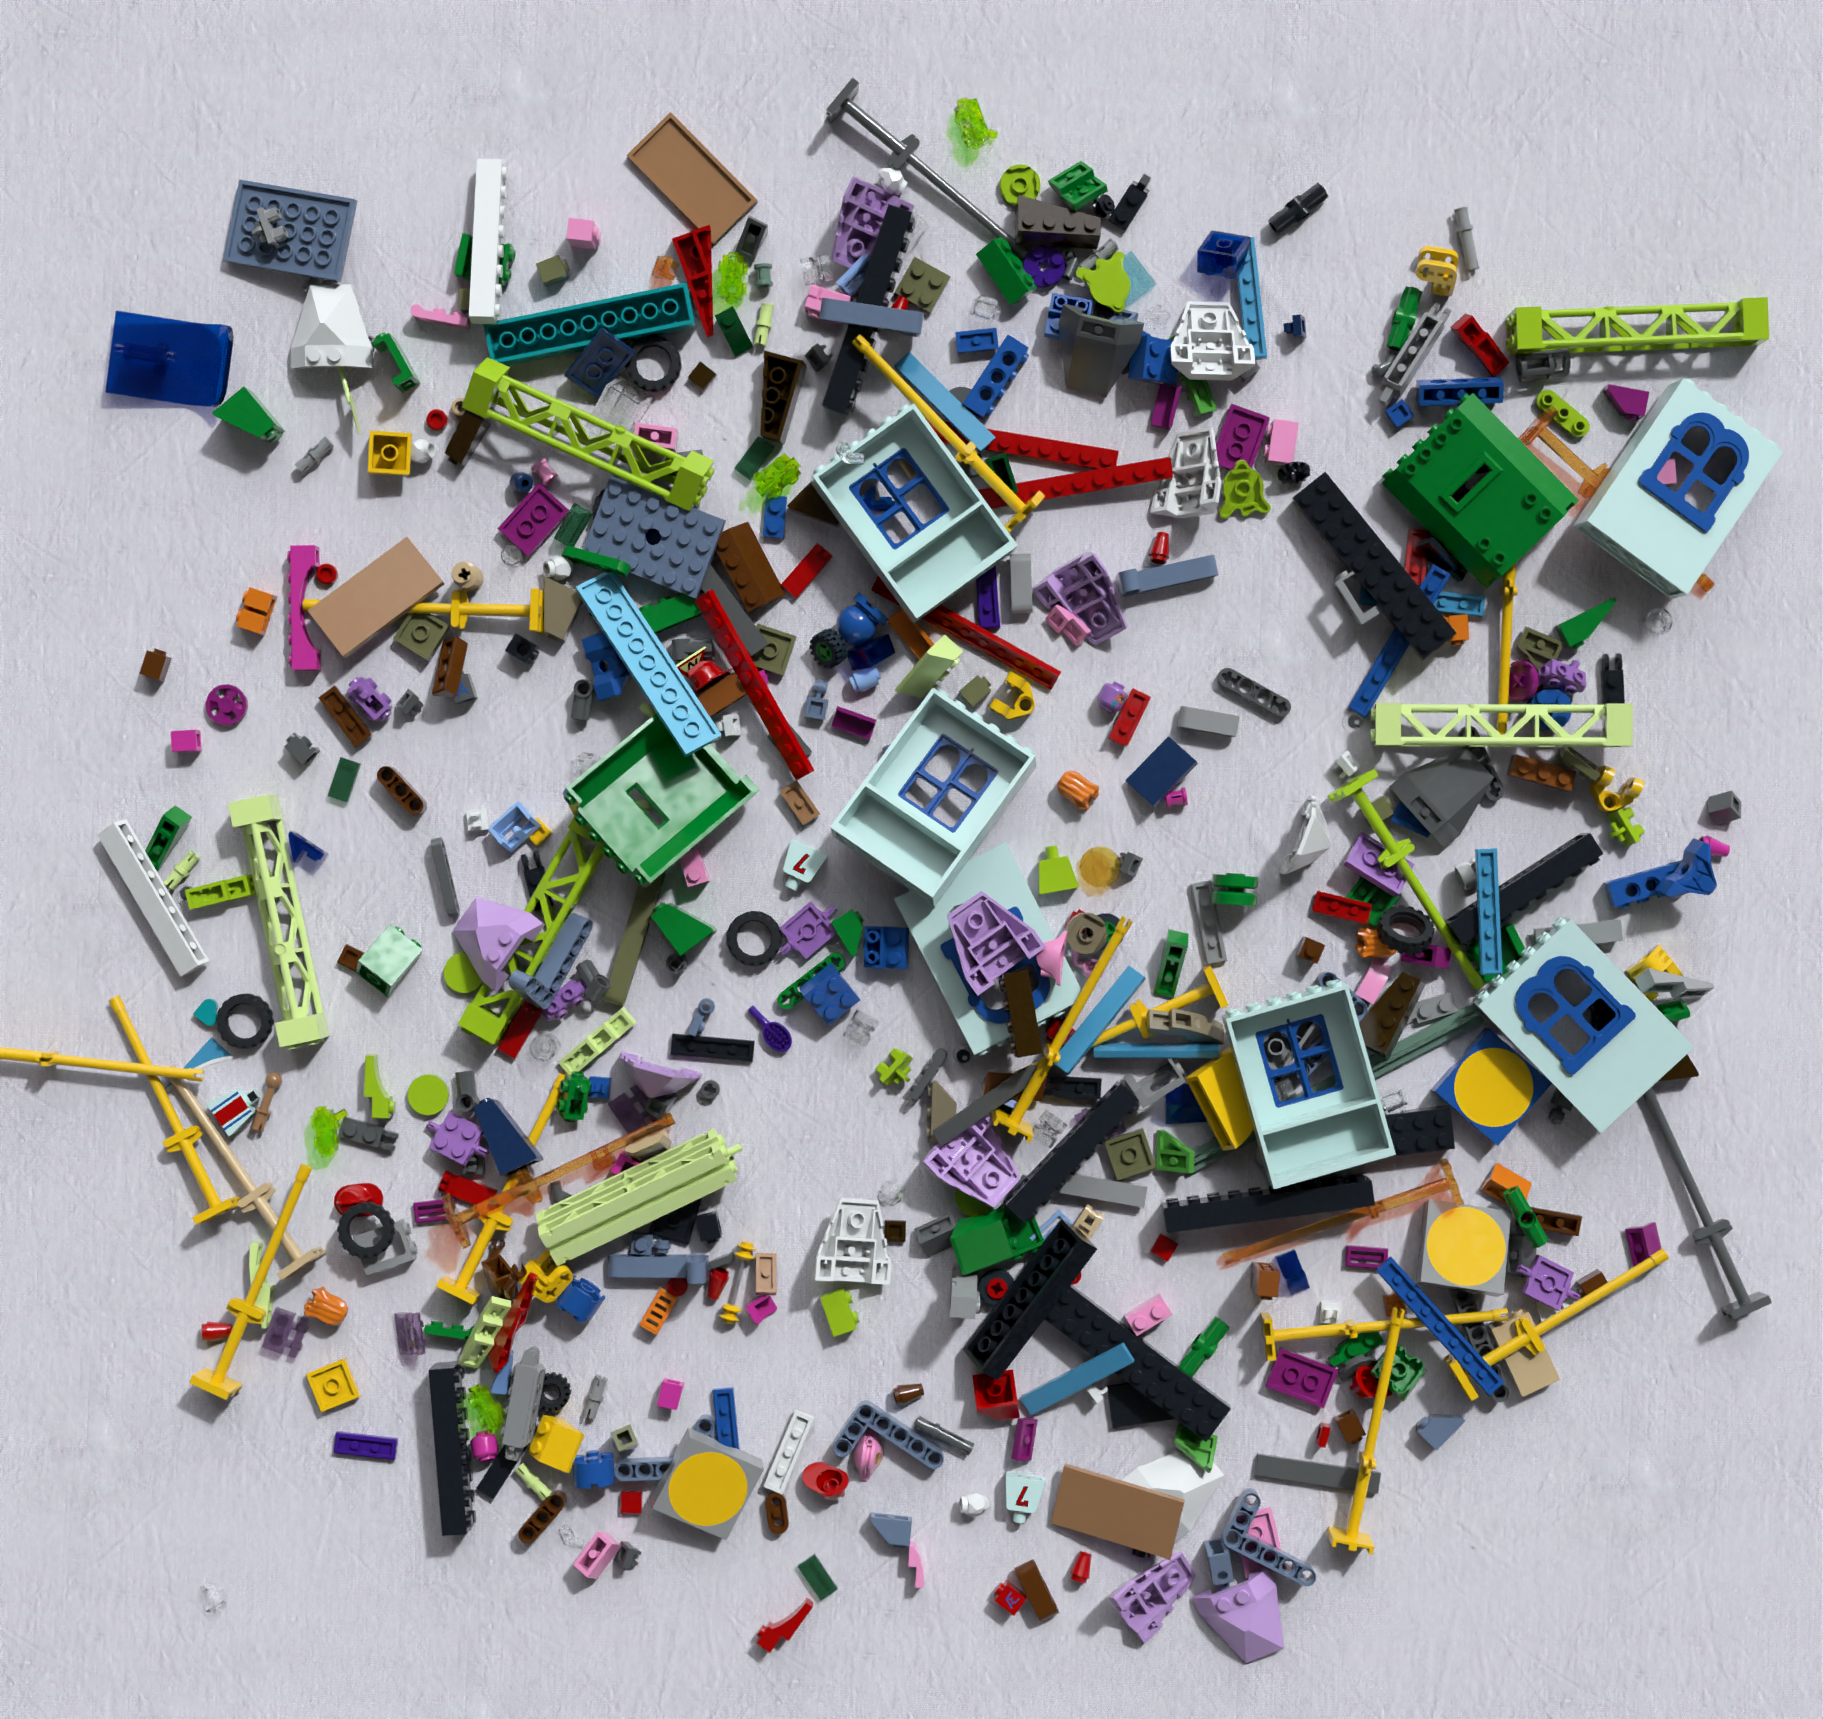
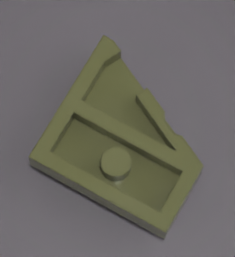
M1525 626L1517 646L1539 671V667L1551 659L1557 660L1565 642Z

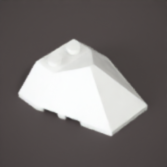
M351 284L309 286L291 346V369H313L312 367L373 368V347L371 341H369L366 326L362 320L360 308Z
M1188 301L1170 348L1171 364L1190 380L1231 381L1255 367L1254 348L1246 339L1245 331L1239 326V320L1230 303Z
M1207 427L1180 432L1169 454L1174 478L1162 480L1160 487L1155 488L1151 513L1181 519L1214 514L1219 502L1221 489L1214 429Z
M1309 796L1302 812V816L1306 818L1292 854H1286L1279 872L1280 874L1286 875L1313 863L1331 846L1327 822L1314 796Z
M839 1198L815 1258L813 1280L890 1285L892 1263L887 1253L886 1245L888 1244L887 1239L884 1238L882 1228L884 1225L879 1200Z
M1178 1450L1163 1458L1160 1457L1145 1465L1137 1466L1122 1481L1185 1499L1175 1540L1176 1543L1192 1529L1224 1474L1214 1462L1211 1472H1206L1183 1452Z

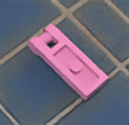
M418 304L413 305L410 309L411 314L417 320L470 329L471 321L466 318L465 314L454 312L453 315L445 314L446 311L436 308L433 311H428Z

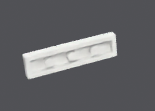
M795 1409L763 1487L783 1494L814 1420L813 1416Z

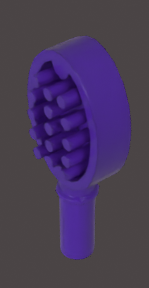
M754 1005L747 1010L757 1020L759 1025L763 1027V1038L772 1049L784 1052L791 1047L792 1037L784 1025L776 1021L769 1022Z

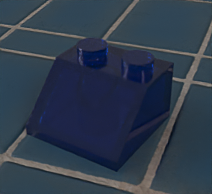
M1211 230L1197 250V272L1208 276L1216 275L1226 279H1237L1244 268L1251 237Z
M1187 1081L1164 1095L1165 1124L1207 1122Z

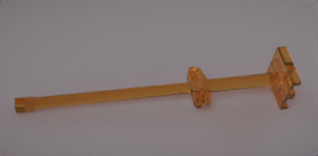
M1554 407L1546 409L1545 412L1542 411L1518 439L1525 446L1531 444L1536 437L1542 440L1584 479L1577 493L1582 495L1584 499L1592 497L1611 468H1606L1608 466L1606 463H1603L1594 470L1587 466L1546 428L1559 412ZM1703 573L1696 581L1705 592L1711 590L1715 585Z
M670 1112L661 1120L657 1119L536 1178H533L530 1170L524 1167L521 1169V1172H516L518 1185L462 1212H459L448 1193L442 1196L443 1207L447 1213L445 1215L463 1249L471 1246L467 1222L522 1196L532 1204L540 1203L543 1198L539 1187L656 1131L676 1124Z
M1445 1158L1439 1160L1444 1175L1443 1179L1375 1201V1206L1358 1208L1240 1249L1225 1252L1223 1257L1232 1256V1258L1225 1260L1226 1265L1240 1261L1242 1258L1369 1215L1371 1219L1379 1217L1378 1213L1449 1190L1456 1207L1463 1205L1464 1201L1461 1198L1458 1184L1451 1170L1452 1167Z

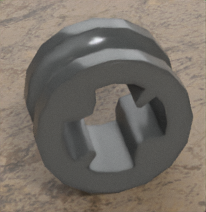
M707 1080L701 1086V1093L707 1099L715 1098L720 1092V1086L715 1080ZM708 1084H712V1087L716 1088V1093L713 1092V1095H709V1092L705 1091V1086L708 1087Z

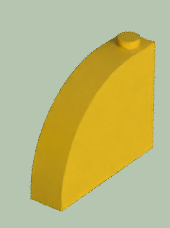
M1229 1046L1219 1054V1058L1211 1059L1185 1078L1223 1151L1238 1148L1253 1130Z

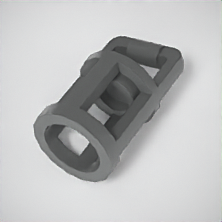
M1566 348L1516 355V373L1520 383L1567 376L1570 372L1571 356ZM1563 355V370L1555 371L1557 361L1553 356ZM1542 363L1541 368L1527 369V365Z

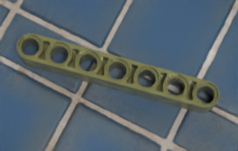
M666 872L647 888L640 884L638 886L609 978L611 986L604 994V1002L623 1007L651 923V915L654 913L653 909L656 907Z

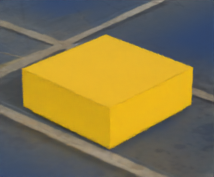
M539 817L536 820L542 826L528 837L537 847L553 833Z

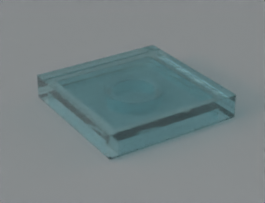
M1132 251L1124 255L1123 268L1130 280V291L1125 301V307L1156 285Z

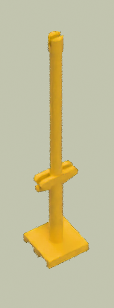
M861 334L852 341V344L912 404L916 405L921 414L959 452L955 456L957 461L960 463L964 461L965 464H969L1016 512L1004 525L1010 533L1045 497L1039 490L1024 504L977 455L976 445L971 441L966 445L870 346L871 344Z
M1516 563L1503 574V586L1500 588L1499 593L1500 596H1503L1498 704H1508L1513 597L1517 596L1518 588L1515 587ZM1497 713L1496 730L1501 735L1507 732L1508 713Z
M531 588L530 605L469 603L466 590L461 589V592L458 590L452 591L451 604L419 603L407 612L451 614V625L455 628L460 627V629H465L469 616L530 617L529 630L546 634L544 631V591L536 588ZM303 599V611L309 610L321 600Z
M1122 915L1115 927L1116 930L1052 1044L1046 1043L1043 1049L1044 1056L1012 1113L999 1107L991 1112L993 1125L997 1126L1000 1123L1007 1127L1008 1133L1014 1136L1016 1133L1025 1136L1026 1142H1031L1033 1138L1031 1124L1022 1120L1053 1063L1057 1064L1059 1062V1050L1123 936L1133 923L1130 918L1123 925L1126 917Z
M1211 965L1203 967L1209 983L1149 1010L1169 1012L1171 1009H1182L1212 994H1215L1221 1008L1229 1004ZM1140 999L1136 1000V1003H1131L1130 1010L1134 1018L1105 1030L1091 1048L1137 1027L1144 1038H1148L1150 1034L1152 1037L1155 1036V1033L1147 1032V1007ZM1039 1060V1061H1037V1062H1035V1063H1032V1064H1030V1065H1034V1064H1035L1036 1066H1038L1041 1060Z
M116 996L110 999L109 1003L114 1014L117 1015L140 1064L152 1065L125 1010L126 1007L121 997ZM146 1075L175 1134L165 1139L163 1145L168 1147L166 1148L167 1153L182 1150L209 1205V1209L192 1217L195 1225L208 1222L237 1207L238 1201L241 1200L240 1196L229 1198L223 1202L220 1201L193 1146L203 1135L200 1127L195 1125L184 1130L159 1077Z
M0 1047V1059L38 1063L40 1066L65 1065L181 1078L203 1082L204 1077H196V1074L205 1073L202 1069H184L59 1055L58 1051L42 1052Z
M562 1073L558 1074L553 1088L528 1137L534 1146H536L562 1093L560 1091V1082L565 1080V1075ZM524 1169L509 1176L494 1208L485 1204L478 1207L475 1215L485 1224L457 1281L445 1275L439 1279L436 1287L472 1305L479 1301L482 1293L468 1287L495 1230L510 1231L512 1228L510 1225L513 1224L514 1219L504 1214L503 1211Z
M300 1164L295 1176V1182L246 1299L242 1300L235 1297L229 1300L226 1309L237 1318L215 1371L208 1368L202 1369L192 1375L189 1381L190 1384L225 1400L229 1396H234L235 1392H240L243 1384L226 1377L248 1322L262 1324L264 1321L262 1318L266 1316V1311L256 1306L255 1302L304 1184L309 1178L312 1167Z
M1660 1249L1646 1260L1535 1327L1532 1326L1526 1317L1515 1320L1514 1323L1518 1336L1484 1355L1482 1358L1491 1367L1524 1346L1535 1356L1538 1355V1351L1543 1352L1545 1350V1346L1539 1338L1540 1335L1651 1268L1667 1261L1669 1256L1664 1249ZM1451 1354L1443 1357L1464 1394L1471 1401L1478 1398V1394L1469 1381L1472 1377L1467 1371L1461 1368L1458 1361Z
M1393 1307L1391 1314V1324L1364 1452L1360 1451L1358 1455L1360 1467L1347 1529L1328 1526L1327 1531L1332 1547H1336V1544L1339 1543L1346 1545L1348 1550L1357 1551V1547L1364 1548L1371 1555L1374 1552V1544L1369 1534L1360 1533L1359 1528L1371 1471L1376 1468L1374 1451L1399 1332L1405 1310L1400 1308L1399 1316H1397L1398 1310L1396 1307Z
M1507 1308L1444 1315L1452 1325L1509 1320L1507 1315L1500 1316V1314L1508 1313ZM1269 1312L1260 1313L1265 1343L1264 1354L1268 1361L1276 1360L1275 1342L1346 1335L1349 1338H1357V1333L1389 1331L1391 1324L1390 1320L1355 1323L1354 1320L1350 1319L1345 1320V1323L1273 1330V1321ZM1418 1317L1403 1319L1400 1329L1426 1326Z

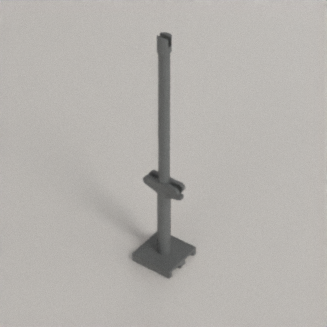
M852 77L826 109V119L833 123L843 110L846 111L893 151L887 164L889 167L893 165V168L900 170L908 162L997 238L1002 237L1010 244L1011 251L1020 259H1023L1029 252L1028 248L1021 244H1015V239L913 154L920 144V140L915 138L916 136L913 133L899 141L852 101L859 90V82Z
M1651 1087L1643 1094V1097L1650 1107L1704 1227L1693 1231L1692 1236L1697 1239L1695 1240L1696 1245L1711 1243L1737 1301L1721 1308L1723 1315H1727L1728 1318L1732 1317L1735 1320L1771 1304L1772 1301L1769 1295L1759 1291L1748 1296L1722 1239L1733 1227L1727 1219L1713 1222L1660 1107L1657 1095L1653 1087Z

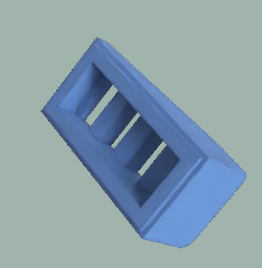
M511 1350L508 1363L497 1373L490 1393L505 1395L508 1393L511 1383L513 1350Z

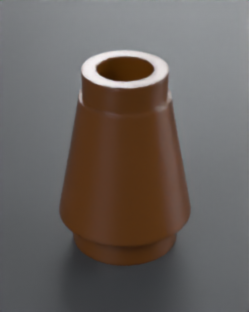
M921 1383L897 1385V1388H893V1395L896 1404H902L903 1406L923 1396L924 1390Z

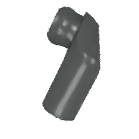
M1065 248L1062 251L1066 269L1062 276L1064 279L1071 281L1078 268L1079 261L1071 248Z
M1388 351L1385 362L1373 365L1371 373L1377 377H1384L1398 354Z
M560 1180L550 1183L555 1202L558 1203L573 1196L562 1190Z

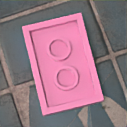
M1271 1507L1258 1509L1247 1533L1281 1549ZM1239 1514L1236 1517V1521L1239 1523L1246 1519L1245 1514ZM1249 1542L1245 1545L1246 1550H1252L1255 1547L1254 1542ZM1266 1552L1263 1558L1270 1560L1274 1553ZM1240 1554L1246 1578L1249 1577V1573L1266 1567ZM1285 1562L1282 1565L1283 1569H1286Z

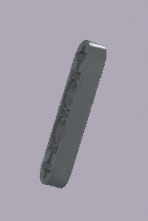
M1224 668L1218 673L1219 684L1270 713L1283 717L1290 712L1291 704L1286 698L1231 668ZM1228 672H1230V677L1232 679L1236 680L1237 676L1241 679L1236 683L1235 688H1233L1232 685L1234 683L1232 681H1227L1225 683L1223 681L1224 677H1222V674H1227ZM1246 681L1250 683L1251 690L1248 693L1240 691L1239 686L1241 682ZM1261 691L1269 695V700L1266 703L1258 701L1257 696ZM1273 696L1277 698L1274 702L1278 704L1285 703L1286 711L1279 713L1277 706L1272 705L1271 708L1268 707L1273 700Z
M1465 726L1459 730L1458 737L1465 735ZM1471 726V731L1473 732L1471 737H1480L1476 728ZM1469 747L1468 750L1470 752L1474 748H1479L1482 751V757L1478 761L1484 767L1490 769L1491 775L1495 779V782H1491L1494 788L1499 789L1495 797L1489 794V791H1491L1489 785L1484 796L1491 801L1499 800L1504 795V788L1486 748Z
M442 837L431 839L432 852L449 918L459 916L460 909Z

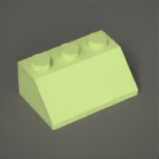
M944 635L924 654L895 688V691L922 698L932 688L936 689L939 686L936 683L938 680L942 682L949 675L947 670L949 667L953 669L961 661L958 657L963 651Z

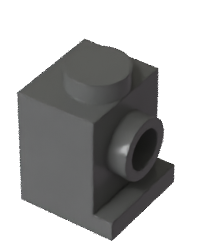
M295 732L287 738L286 741L288 743L284 746L304 765L320 751L318 747H311L313 743L306 736L301 737Z

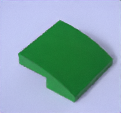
M1082 161L1048 180L1055 193L1074 211L1108 191L1107 184L1095 177L1093 169Z
M1361 876L1345 898L1372 904V912L1370 913L1368 923L1377 929L1381 914L1386 909L1389 910L1390 907L1394 906L1402 895L1399 894L1395 898Z

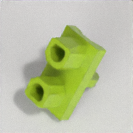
M1631 807L1621 808L1607 814L1611 821L1609 825L1613 830L1608 834L1610 838L1616 836L1619 842L1623 841L1626 847L1641 841L1640 837L1645 831L1640 824L1632 826L1629 821L1634 817Z
M894 1048L888 1055L894 1063L888 1067L884 1062H881L875 1068L880 1076L879 1080L888 1086L893 1081L899 1084L903 1079L906 1082L911 1080L907 1074L912 1070L908 1064L913 1058L906 1052Z

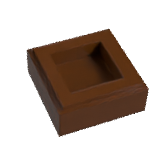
M346 944L337 963L356 971L358 960L365 952Z

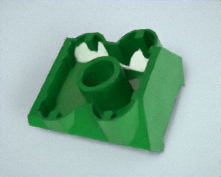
M1401 1345L1396 1347L1388 1389L1404 1402L1427 1370L1419 1358H1412ZM1384 1355L1370 1372L1378 1381Z

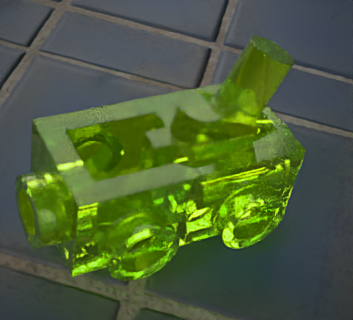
M965 97L956 102L957 107L954 109L955 122L960 126L961 138L967 148L978 149L984 146V142L988 138H997L998 131L987 128L977 98L968 100Z
M728 252V255H723V260L719 261L718 273H722V278L717 283V294H721V299H725V303L737 304L738 300H742L743 295H747V283H743L744 275H748V262H744V256H740L738 252ZM731 286L736 287V291L734 293L729 292V288Z
M784 453L776 458L767 468L754 473L753 480L758 485L755 487L756 491L762 498L766 495L769 500L772 497H779L784 487L788 484H795L801 474L798 469L801 467L794 457L790 459Z
M327 1106L315 1107V1112L311 1116L312 1128H315L316 1132L314 1146L315 1149H318V1153H321V1157L334 1155L333 1151L339 1150L336 1129L340 1128L339 1120L348 1116L345 1108L334 1114V1108L327 1109Z
M480 1384L469 1388L470 1398H468V1401L473 1410L477 1409L480 1415L477 1419L481 1427H486L490 1434L500 1429V1424L504 1422L503 1417H505L506 1408H502L499 1402H494L486 1385L481 1387Z

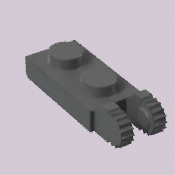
M939 1048L933 1053V1062L931 1065L926 1064L921 1072L923 1077L919 1082L916 1080L909 1090L912 1092L910 1094L911 1098L914 1100L921 1098L945 1062L948 1054L947 1051Z
M345 1116L338 1137L395 1151V1145L382 1142L381 1140L383 1135L394 1139L398 1138L399 1133L387 1130L379 1125Z

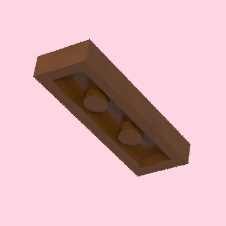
M334 685L318 697L355 747L360 746L373 736L337 686Z

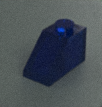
M885 634L869 640L865 644L856 645L849 649L847 657L852 671L871 668L895 654V650L889 634Z

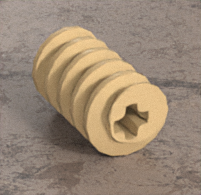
M459 562L452 569L451 577L455 584L462 589L475 591L483 583L482 571L470 562Z

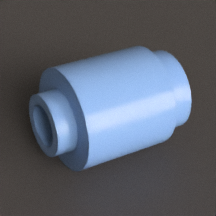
M870 665L853 673V676L849 677L855 692H863L878 685V680L881 677L877 668L872 669Z

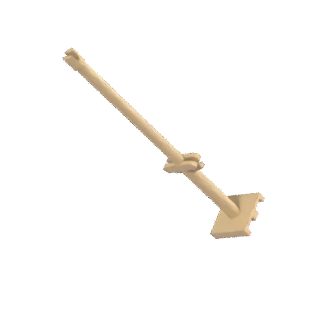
M168 1077L248 1193V1195L238 1201V1206L243 1208L241 1211L246 1213L257 1209L272 1232H274L279 1218L268 1203V1200L276 1191L272 1183H263L256 1188L185 1081L181 1078ZM285 1230L280 1244L293 1262L278 1272L277 1275L281 1280L292 1277L325 1254V1251L320 1246L311 1249L303 1255L288 1231Z

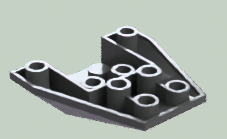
M1063 304L1059 320V333L1066 388L1107 397L1139 346L1144 323L1126 318L1121 323L1083 314L1084 308Z
M1464 747L1405 772L1389 787L1433 837L1446 848L1462 833L1494 777L1468 748Z

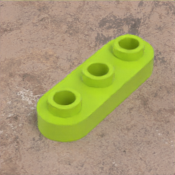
M1543 390L1537 395L1535 402L1538 409L1572 437L1580 438L1588 433L1590 429L1589 421L1555 392ZM1546 396L1551 399L1550 403L1544 401ZM1561 410L1566 411L1567 415L1565 417L1560 414ZM1577 423L1582 424V430L1577 429Z

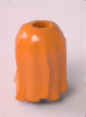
M1066 771L1057 782L1058 792L1072 802L1079 810L1085 809L1087 811L1090 808L1089 803L1092 799L1096 800L1099 795V786L1091 783L1075 771Z
M1360 928L1355 934L1358 944H1355L1354 947L1361 959L1367 957L1388 958L1393 956L1397 950L1392 951L1387 945L1382 944L1381 939L1378 938L1377 930Z
M325 1287L314 1289L312 1291V1294L315 1295L313 1300H308L307 1304L304 1305V1315L314 1317L330 1326L342 1324L348 1313L346 1302L327 1292Z

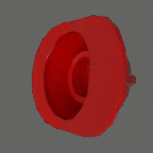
M701 661L687 672L695 688L694 693L709 681L726 673L711 661Z
M372 1183L352 1184L343 1186L337 1191L334 1197V1205L339 1214L343 1216L346 1210L361 1202H374L377 1205H382L384 1197L378 1186ZM361 1213V1214L357 1215L356 1217L369 1216V1215H372V1214H370V1213Z
M1375 1366L1359 1367L1352 1378V1385L1349 1389L1355 1391L1362 1399L1375 1398L1378 1380L1370 1374ZM1387 1389L1386 1397L1392 1395L1389 1389Z
M814 1462L804 1469L802 1481L805 1486L819 1493L826 1500H835L839 1497H844L849 1477L841 1469L824 1462Z

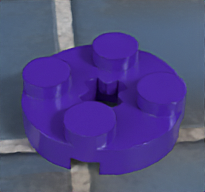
M1035 246L1027 253L1023 269L1033 278L1035 286L1046 288L1056 284L1062 278L1065 269L1064 258L1052 246ZM1046 261L1050 269H1045L1043 272L1038 264Z

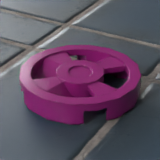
M229 684L219 685L213 688L207 696L206 711L209 717L216 723L234 725L241 718H244L247 713V697L236 686ZM224 689L225 697L220 698L216 692ZM239 694L242 702L236 703L233 698ZM219 708L220 711L214 716L212 709ZM232 712L237 716L233 720H231L230 716Z

